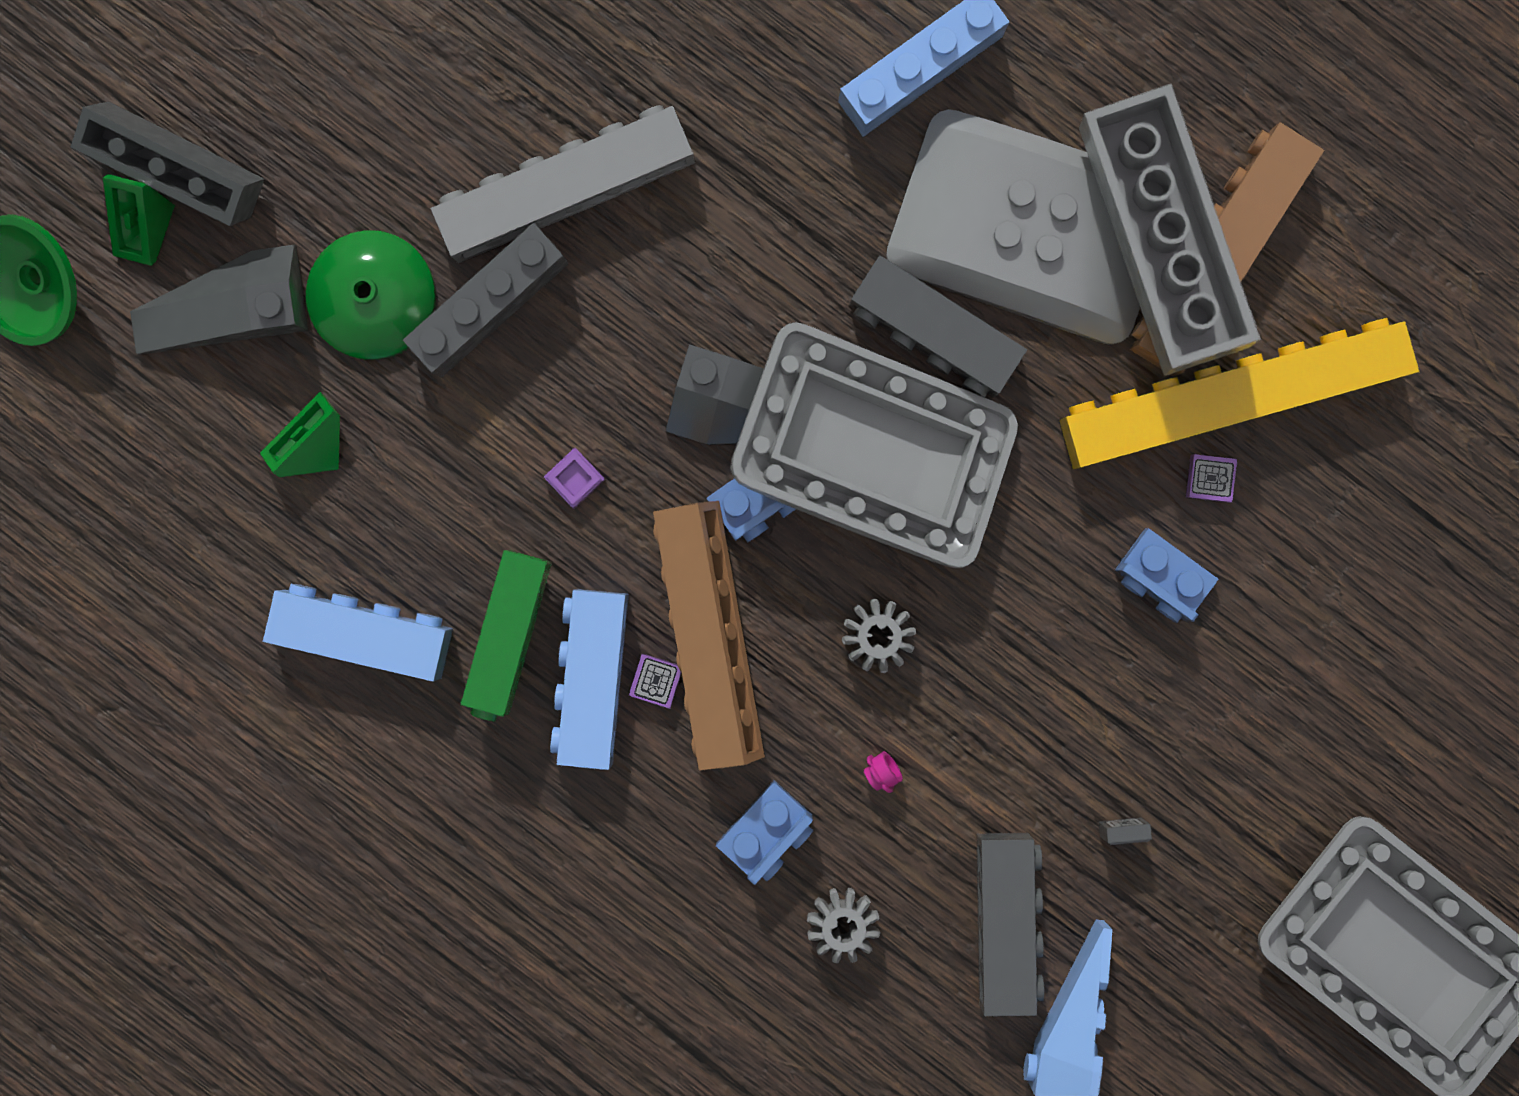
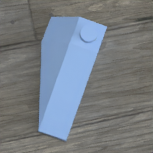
M1095 920L1034 1041L1033 1054H1026L1023 1075L1024 1080L1029 1081L1034 1096H1098L1103 1057L1098 1056L1095 1035H1099L1101 1030L1105 1029L1106 1014H1104L1103 1000L1098 997L1099 990L1105 991L1109 983L1112 929L1103 920Z

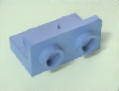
M735 478L706 498L709 502H720L724 525L735 541L743 536L747 543L769 528L765 520L779 511L784 518L796 510L742 486Z
M1149 528L1143 530L1115 569V571L1124 576L1120 582L1123 586L1141 598L1145 593L1159 602L1156 609L1175 623H1178L1180 619L1194 622L1198 616L1195 611L1218 581L1217 577Z
M773 780L719 839L716 847L748 875L747 879L753 885L761 877L768 881L783 865L784 862L780 859L782 854L790 846L798 849L811 835L813 829L809 825L812 823L813 817L807 809Z

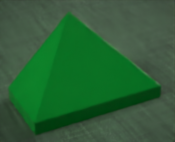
M107 174L103 177L112 254L119 258L151 266L157 260L175 205L148 184Z
M319 392L260 452L271 471L278 477L338 470L339 413L326 396Z

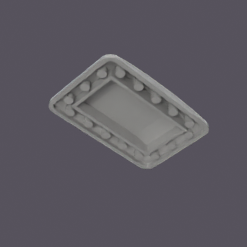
M944 110L932 118L887 247V260L923 283L1109 345L1125 340L1134 327L1140 305L1087 152L956 110Z
M795 322L781 328L774 339L731 460V471L733 477L742 486L780 503L947 567L961 568L973 562L979 552L1015 441L1018 424L1013 412L1004 405L806 324Z
M1358 816L1350 819L1343 825L1263 925L1258 934L1260 952L1270 962L1438 1096H1470L1519 1035V934L1380 823L1369 817Z

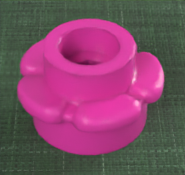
M885 751L875 757L873 755L867 757V764L869 766L864 769V773L870 785L877 791L883 789L887 793L893 792L894 786L903 780L896 762Z

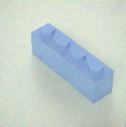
M964 0L842 87L838 102L864 137L1001 39L1007 29L1009 20L994 0Z
M290 584L289 590L274 591L263 642L433 682L442 678L453 628L441 626L443 618L417 613L416 620L399 616L400 608L375 603L374 610L357 606L358 598L335 593L332 594L331 600L315 596L317 589L298 584Z
M576 589L573 590L572 598H565L563 623L570 624L568 641H561L559 649V667H566L564 684H557L554 703L555 710H562L560 728L553 727L550 746L551 753L557 754L556 765L609 770L613 765L629 594Z

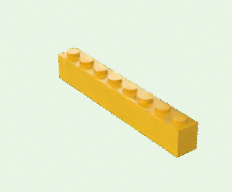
M1383 318L1361 325L1363 333L1347 337L1346 330H1341L1319 337L1321 345L1305 349L1304 341L1278 348L1279 357L1266 361L1263 360L1262 353L1236 360L1237 369L1222 373L1220 365L1194 372L1196 380L1181 385L1178 377L1152 384L1154 392L1138 396L1136 389L1111 395L1112 404L1096 408L1093 400L1069 407L1071 416L1062 418L1059 421L1073 469L1081 468L1417 373L1419 368L1406 323L1404 321L1389 325L1388 318Z

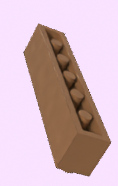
M1281 122L1268 133L1263 129L1259 132L1247 151L1252 155L1251 160L1245 169L1239 166L1227 181L1224 189L1230 193L1221 206L1217 203L1214 204L1240 282L1324 152V149ZM1142 316L1131 333L1136 338V341L1130 350L1161 369L1144 316ZM1185 369L1169 375L1175 377L1179 374H1182L1185 371Z
M701 502L654 511V537L660 548L663 565L661 577L668 593L670 605L669 621L674 629L678 650L676 661L679 670L682 672L685 689L684 706L690 717L693 734L692 751L697 758L699 770L742 766L764 758L720 502Z

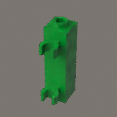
M512 550L503 551L461 705L472 708L470 715L488 721H496L497 715L504 717L510 713L552 565L551 561Z

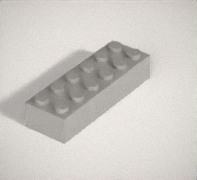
M1169 84L1084 113L1079 131L1164 376L1250 348L1260 340L1172 85Z

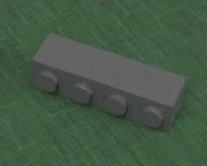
M109 101L82 108L71 148L129 177L148 184L150 187L228 226L251 218L265 180Z
M532 223L406 336L403 341L431 373L442 378L569 263L536 224Z
M881 255L873 264L849 306L856 309L853 316L871 328H875L877 324L892 332L889 338L895 344L909 352L914 347L929 356L926 362L931 367L945 375L953 371L965 379L962 385L967 390L983 398L987 394L994 398L1001 392L1028 350Z
M976 833L979 1006L984 1016H1037V1002L1044 1001L1043 976L1036 975V958H1043V936L1041 931H1036L1035 916L1042 914L1043 911L1041 888H1035V871H1041L1042 869L1041 846L1034 845V839L1029 833Z

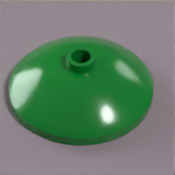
M1 215L0 334L13 342L29 346L42 345L56 340L69 328L77 306V286L71 263L60 244L41 225L23 216Z
M374 230L358 231L347 234L332 242L318 256L308 276L306 304L315 329L330 346L354 358L380 360L396 356L409 349L403 339L434 312L436 287L429 265L411 244L387 232ZM362 284H369L371 286V293L366 298H359L358 288Z

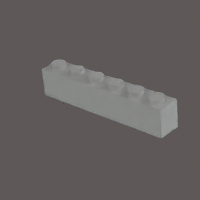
M662 105L651 107L639 114V120L624 126L622 122L611 124L599 131L600 136L585 143L582 139L568 142L559 148L560 153L545 160L542 156L528 159L519 165L520 170L505 177L503 173L493 174L482 179L479 182V188L465 194L463 190H457L442 196L439 199L440 204L432 207L431 211L450 256L457 263H461L515 240L532 223H535L539 229L695 164L693 152L674 107L670 106L665 109Z

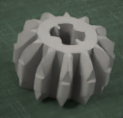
M871 599V615H867L865 610L860 605L854 607V611L862 621L859 624L851 619H845L844 626L856 630V635L842 637V643L846 645L858 643L859 646L848 654L852 661L866 653L862 662L863 670L869 671L874 658H877L880 672L886 673L888 671L887 657H891L893 662L900 667L904 664V661L896 651L901 648L906 652L912 653L914 650V646L903 642L902 637L915 635L916 629L914 627L900 628L899 625L910 617L907 611L899 613L894 619L891 618L896 608V603L893 601H888L883 614H880L878 600ZM876 625L880 629L888 627L890 634L885 635L889 639L886 645L881 646L877 642L872 645L869 644L867 637H872V634L868 632L872 626Z
M833 888L829 890L832 902L828 904L824 899L818 897L815 900V906L821 913L811 912L807 914V922L816 926L807 932L808 939L810 941L821 940L816 947L819 955H823L833 948L832 962L839 963L842 952H848L849 960L853 963L857 961L855 950L857 947L867 954L872 951V946L866 938H879V929L870 925L879 920V914L877 910L866 911L871 903L866 895L854 903L855 891L853 888H848L845 893V899L839 900L838 892ZM846 917L847 923H850V931L848 933L840 934V928H837L835 931L833 930L837 927L838 918Z

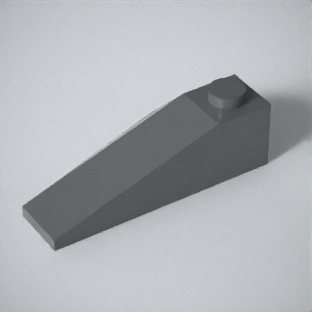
M296 245L252 250L130 311L136 354L142 355L308 331Z
M689 344L676 385L666 432L706 445L737 444L764 368Z

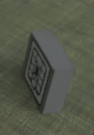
M1143 818L1099 822L1100 837L1109 845L1148 842L1152 839L1151 825Z

